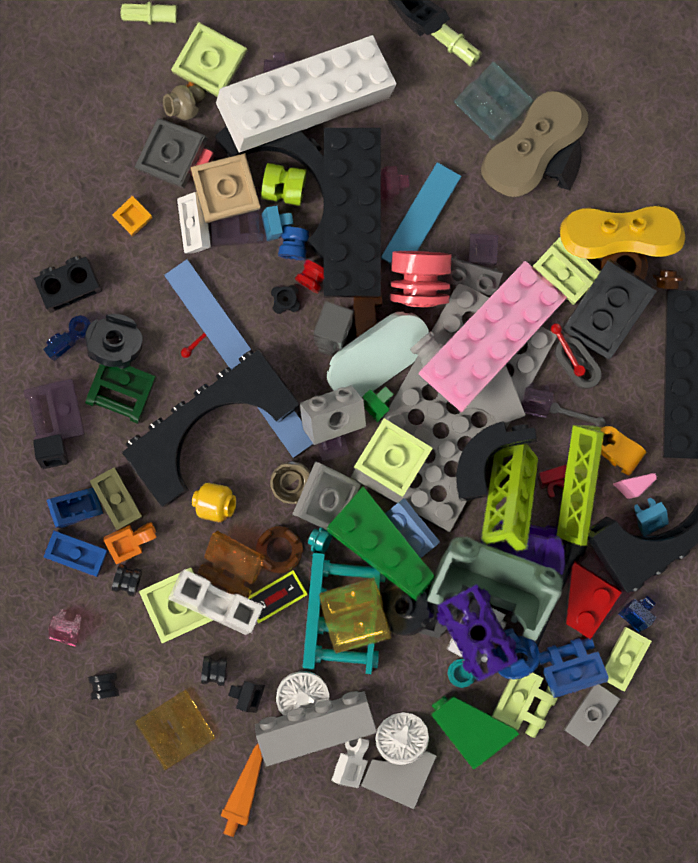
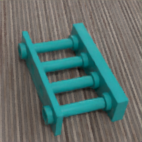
M313 553L303 668L314 669L315 663H321V660L366 664L365 673L371 674L372 668H378L379 651H374L379 583L385 582L386 577L373 567L330 563V560H324L325 554ZM328 575L373 578L372 596L327 592V589L322 588L323 577H328ZM326 603L371 607L370 624L324 620L325 617H319L320 605L326 606ZM335 632L368 635L367 653L322 649V646L317 645V634Z

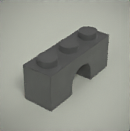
M325 301L313 333L314 343L318 346L319 352L333 357L335 353L345 346L353 324V311Z

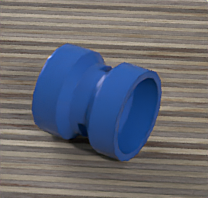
M282 227L283 233L281 237L283 238V244L279 246L278 256L300 261L305 260L307 251L304 247L309 239L310 232L297 227Z

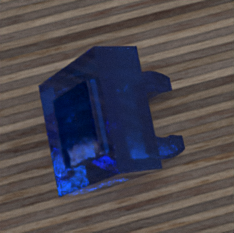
M648 596L639 602L634 599L627 603L618 614L638 632H641L650 627L657 618L650 612L656 603Z

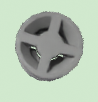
M431 331L410 349L413 354L419 355L424 366L444 346L435 341V335Z

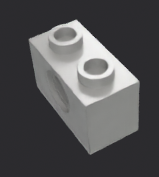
M352 385L300 402L303 430L314 445L366 427L364 401Z

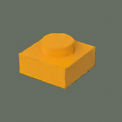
M133 196L112 214L132 237L153 218Z

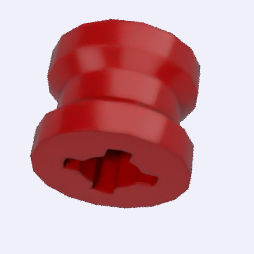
M306 260L302 273L297 274L295 280L319 294L321 283L324 280V268L310 260Z

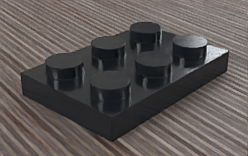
M608 259L564 325L562 331L610 360L656 293L657 288L613 260Z

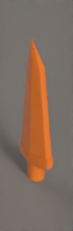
M259 744L254 747L225 808L222 810L221 817L228 819L223 833L228 836L234 837L238 824L247 826L249 822L248 818L263 759Z

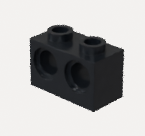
M72 257L65 261L66 265L57 269L54 266L46 268L39 272L40 276L34 278L44 305L50 313L102 292L93 267L87 257ZM79 271H86V280L80 284L75 283V274ZM52 282H60V291L53 295L49 294V285Z

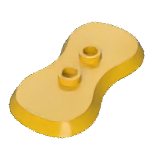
M659 206L646 207L627 213H610L590 208L579 209L569 214L562 221L560 227L561 241L565 249L572 255L586 259L602 258L619 252H636L649 256L664 257L679 252L685 243L684 228L676 214L670 209Z

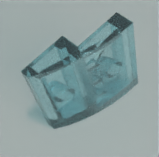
M493 61L455 99L454 103L494 141L534 100Z

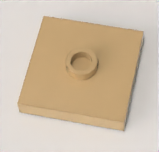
M246 154L191 167L205 223L260 209Z

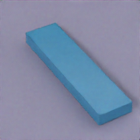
M438 162L436 163L382 254V260L392 265V252L418 251L461 178L460 175Z

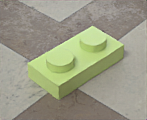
M624 627L604 664L609 676L608 683L625 692L652 641Z

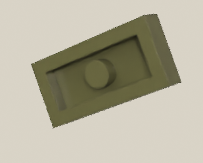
M115 467L90 480L92 487L117 531L143 517Z

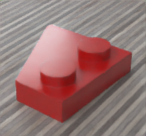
M574 561L572 564L566 624L591 639L622 593V590Z

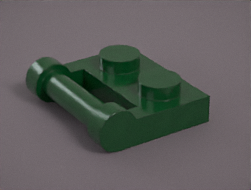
M100 364L85 403L93 407L98 405L129 417L131 422L139 424L157 377L131 366L122 369ZM102 386L136 399L135 406L132 407L101 395Z

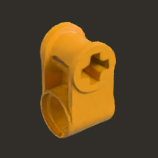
M605 426L601 428V432H604L603 435H609L608 441L611 443L602 445L601 455L609 460L613 466L618 465L621 467V472L630 476L647 453L646 450L614 427Z

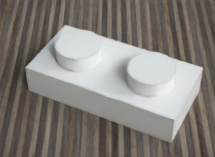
M197 192L178 198L184 253H196L211 248L208 223H205Z

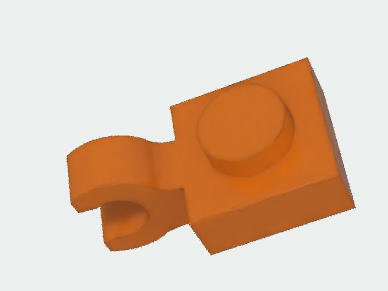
M152 522L141 526L135 532H133L129 525L105 536L104 542L117 565L141 554L142 548L140 545L155 539L156 530Z

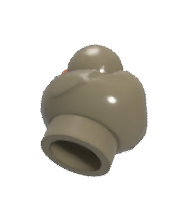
M189 82L187 86L178 85L174 87L171 93L165 94L163 98V107L166 114L170 117L176 116L181 120H189L195 117L199 111L195 103L203 101L205 90L192 82Z

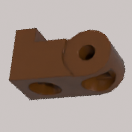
M382 295L380 298H353L357 338L377 324L375 307L382 306Z

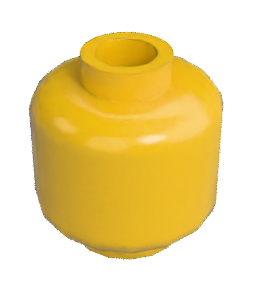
M205 483L199 490L194 492L192 506L195 507L196 514L201 519L223 522L233 515L236 508V496L232 494L231 489L227 486Z

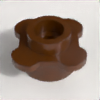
M660 270V275H653L657 288L678 289L679 281H683V278L677 275L675 270Z

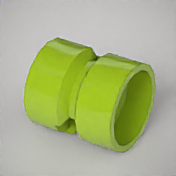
M267 163L261 198L275 202L283 198L287 204L300 206L303 194H301L302 187L305 186L306 169L291 167L287 171L283 165Z

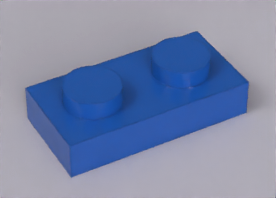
M53 531L44 558L98 577L108 550Z

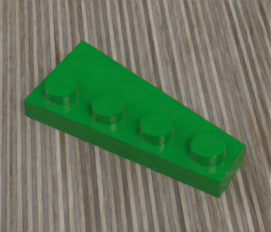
M364 487L357 492L327 526V532L414 600H417L434 580V574Z

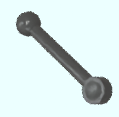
M551 403L549 406V411L552 414L561 413L594 423L597 427L601 428L606 424L603 417L594 418L561 408L557 403Z

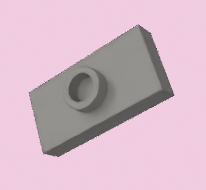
M599 684L592 686L564 730L589 746L620 699Z

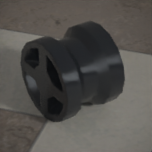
M119 564L114 576L112 591H126L129 596L135 597L142 576V570L138 568L131 570L126 565Z
M204 656L201 684L207 685L210 682H215L218 686H225L227 658L221 657L219 660H215L210 656Z
M117 673L88 677V681L93 689L90 694L91 700L119 696V689L115 687Z

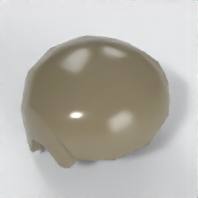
M295 461L279 465L273 471L270 480V487L274 496L283 503L297 504L311 473L310 470L302 463ZM297 479L299 480L298 486L294 490L285 489Z

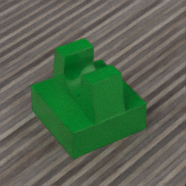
M386 386L377 395L370 389L362 396L364 409L377 423L390 410L385 404L391 399L393 393Z

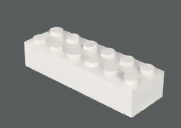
M372 35L220 88L216 105L240 153L389 99L396 86V82Z

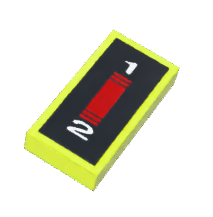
M293 570L248 596L247 599L263 606L257 619L259 624L308 594Z

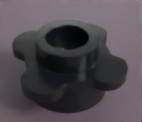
M295 285L281 288L276 286L271 290V295L274 297L272 308L275 313L281 314L283 311L297 312L300 309V304L297 302L299 290ZM284 297L288 298L287 302L283 301Z

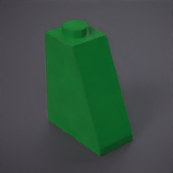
M443 695L431 705L434 709L430 714L473 770L519 735L512 726L453 695L449 698Z

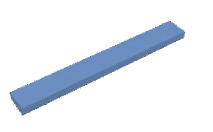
M185 260L164 276L228 367L233 369L240 364L238 359L251 349L188 260ZM257 407L293 458L313 445V442L303 430L302 421L295 411L281 422H276L266 411Z

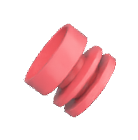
M426 251L392 252V271L404 274V279L391 281V287L403 288V292H392L390 300L412 307H433L449 303L450 296L437 293V290L450 289V284L438 281V276L451 273L452 255Z

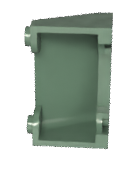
M457 537L453 539L435 570L434 580L432 581L427 601L438 605L446 597H453L478 584L481 589L484 588L489 592L491 596L490 604L512 612L511 622L516 623L518 620L524 627L522 636L536 641L561 593L562 579L554 569L546 568L489 547L468 537ZM472 591L467 594L468 596L475 598Z

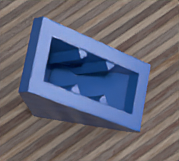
M94 488L47 500L56 528H64L103 514Z

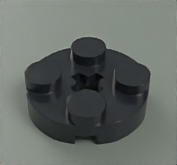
M109 314L104 319L98 321L97 318L92 321L87 328L86 348L88 357L104 366L127 368L139 356L142 350V333L137 328V324L127 316ZM113 337H118V342L120 343L111 344L107 339L112 340Z
M390 582L381 593L384 596L382 602H378V616L381 624L388 631L401 636H412L422 631L427 623H430L434 618L433 603L427 601L429 595L428 588L425 589L417 600H414L393 582ZM404 600L410 603V608L407 613L401 612V608H403L404 606Z

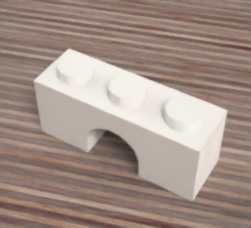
M185 569L180 572L168 598L245 635L252 633L263 608L262 605L243 596L224 592L212 586L210 581Z

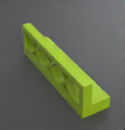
M573 425L557 530L558 537L580 546L587 545L604 432H601V427L593 425Z
M527 444L504 448L494 455L482 532V540L485 544L506 539L516 551L527 548L538 457ZM513 455V458L503 466V458ZM509 475L510 480L500 488L501 481ZM506 497V503L497 511L496 506ZM503 520V529L493 532V528Z

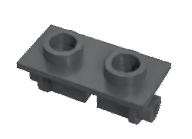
M454 256V258H451V273L443 275L442 282L456 286L457 284H463L478 292L492 296L498 290L503 272L497 271L498 268H487L459 260Z

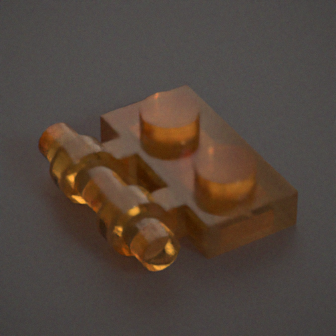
M217 530L211 535L204 556L205 559L213 562L212 568L202 564L198 573L206 577V580L210 581L211 584H218L226 588L227 593L238 594L248 599L252 590L245 587L244 583L247 581L253 584L257 581L265 556ZM225 569L234 574V578L231 579L222 574L223 570Z

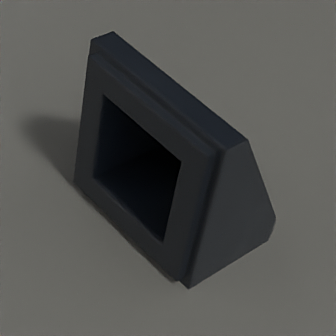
M60 435L39 438L33 441L35 459L41 468L47 469L69 463L65 445Z

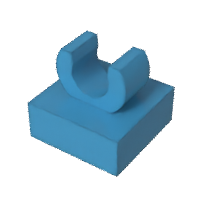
M277 206L266 207L262 213L267 241L279 239L283 233L282 227H291L294 224L292 213L279 215Z
M652 498L647 499L650 508L644 511L640 509L638 504L634 506L638 527L643 536L669 524L666 508L662 502L656 504Z

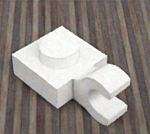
M359 738L345 742L347 754L341 753L332 778L333 782L359 788L367 764V760L363 759V755L368 749L369 740Z

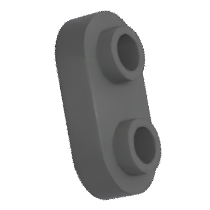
M565 338L569 347L573 350L579 365L584 366L585 370L590 372L591 378L589 380L575 376L573 372L574 366L570 359L564 355V348L561 342H559L555 348V358L574 384L581 389H590L597 385L601 379L600 367L581 342L575 338Z

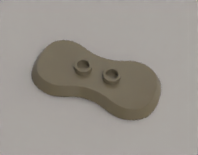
M558 91L547 92L536 98L529 106L522 124L516 132L491 148L484 157L481 174L487 184L497 192L511 197L522 196L532 191L542 179L551 158L558 151L579 139L584 133L589 120L585 107L572 96Z

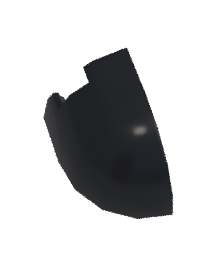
M579 139L558 151L551 158L544 171V179L550 176L559 181L557 187L571 190L579 172L582 158Z

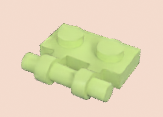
M534 673L521 679H509L492 717L517 730L522 721L525 720L530 723L525 733L536 738L539 729H543L547 722L544 719L551 705L554 706L558 698H553L549 685L546 691L539 689L544 678ZM534 697H537L541 701L533 715L527 711Z

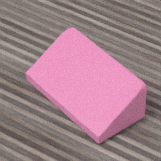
M649 474L613 483V485L627 499H631L643 493L657 479V476Z

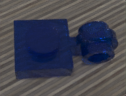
M75 316L69 322L68 333L64 332L62 335L60 333L53 335L46 342L48 346L43 349L49 358L55 361L73 347L76 341L80 338H85L87 328L91 324L90 320L85 316ZM84 323V329L76 331L77 324Z

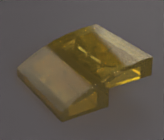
M375 578L319 594L335 653L391 638V632L383 611V602Z
M186 689L135 721L136 726L163 770H167L215 739L214 734Z

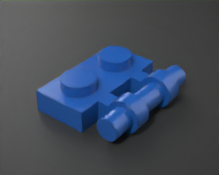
M580 638L570 641V644L560 647L550 646L546 648V651L540 653V665L547 662L553 665L544 668V675L553 698L608 682L609 676L599 653L595 652L588 655L586 653L587 650L594 648L592 638L583 640ZM573 654L577 657L566 662H563L561 659Z

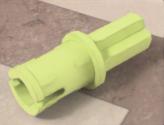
M148 2V4H123L121 7V17L124 21H148V24L152 22L176 23L177 6L152 5V2Z
M443 24L439 31L431 33L448 47L449 53L454 52L470 67L474 65V62L478 61L482 54L481 51L464 39L463 34L458 35L446 24Z

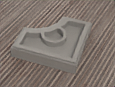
M506 365L464 410L472 408L482 410L489 414L496 423L504 421L505 424L525 416Z
M425 751L419 759L404 765L390 763L387 760L372 759L361 786L414 809L436 755Z

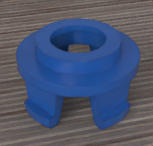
M513 628L504 630L506 635H510L511 638L513 637L516 642L515 652L526 654L528 659L527 661L524 659L518 660L511 664L510 667L507 666L498 671V673L508 679L524 678L537 668L540 661L539 649L534 640L518 636ZM500 644L496 649L493 648L491 650L493 655L499 657L504 663L508 661Z

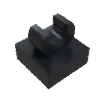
M244 681L243 687L231 685L228 696L238 699L236 709L257 713L265 685Z

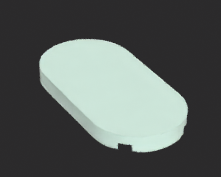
M396 312L387 316L332 357L329 363L331 365L329 372L327 371L329 385L334 391L352 385L361 398L370 389L374 391L415 362L418 354H413L410 349L429 333L426 324L413 313Z

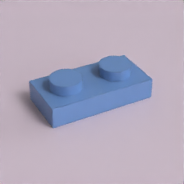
M405 498L385 513L420 558L440 543Z

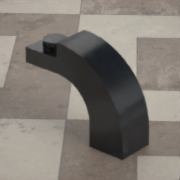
M388 0L406 25L420 37L423 34L428 36L439 31L443 24L450 20L446 10L430 0Z
M502 421L490 425L477 433L464 448L457 465L456 485L459 500L462 502L488 497L486 469L491 458L504 448L537 442L535 427L529 428L528 424L511 427L512 431L507 432L506 425Z

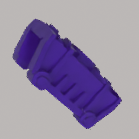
M503 520L493 528V532L503 529ZM530 525L527 548L518 551L506 539L485 544L481 536V544L546 568L554 569L559 574H563L565 567L564 548L561 538L557 536L558 528L548 525L544 528Z
M475 584L438 604L439 613H437L438 617L436 618L440 625L446 626L463 657L462 666L465 672L471 673L478 681H481L518 661L514 650L517 644L513 637L511 638L510 635H506L489 603L491 601L489 592ZM471 591L480 606L479 617L475 611L470 612L468 608L469 599L467 594ZM452 602L455 607L462 609L465 615L462 617L465 625L454 620L447 604ZM476 624H481L486 628V636L481 641H474L469 634L471 627ZM491 641L500 644L509 661L504 663L499 657L493 655L491 650L494 646ZM477 648L481 654L485 653L488 657V672L483 674L475 659Z

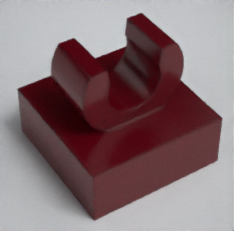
M567 465L539 473L538 481L540 488H547V495L550 499L555 497L554 487L559 486L564 489Z

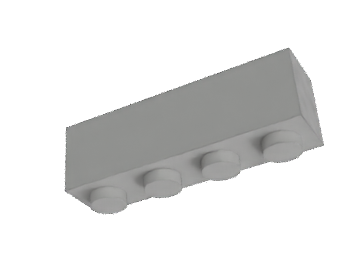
M365 691L349 692L343 695L342 698L333 701L322 700L313 707L304 710L296 708L289 711L287 715L277 718L273 716L267 717L258 724H255L256 737L266 766L377 733Z

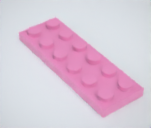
M524 261L421 369L419 375L459 411L463 412L560 307L567 297L530 264Z

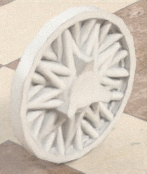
M298 671L289 674L281 681L277 688L276 702L283 716L293 709L302 708L304 710L315 706L316 703L322 700H329V691L326 683L320 676L308 671Z
M402 712L386 718L378 727L375 739L377 749L384 759L390 763L404 765L416 761L423 755L428 746L429 735L426 725L420 718L414 714Z

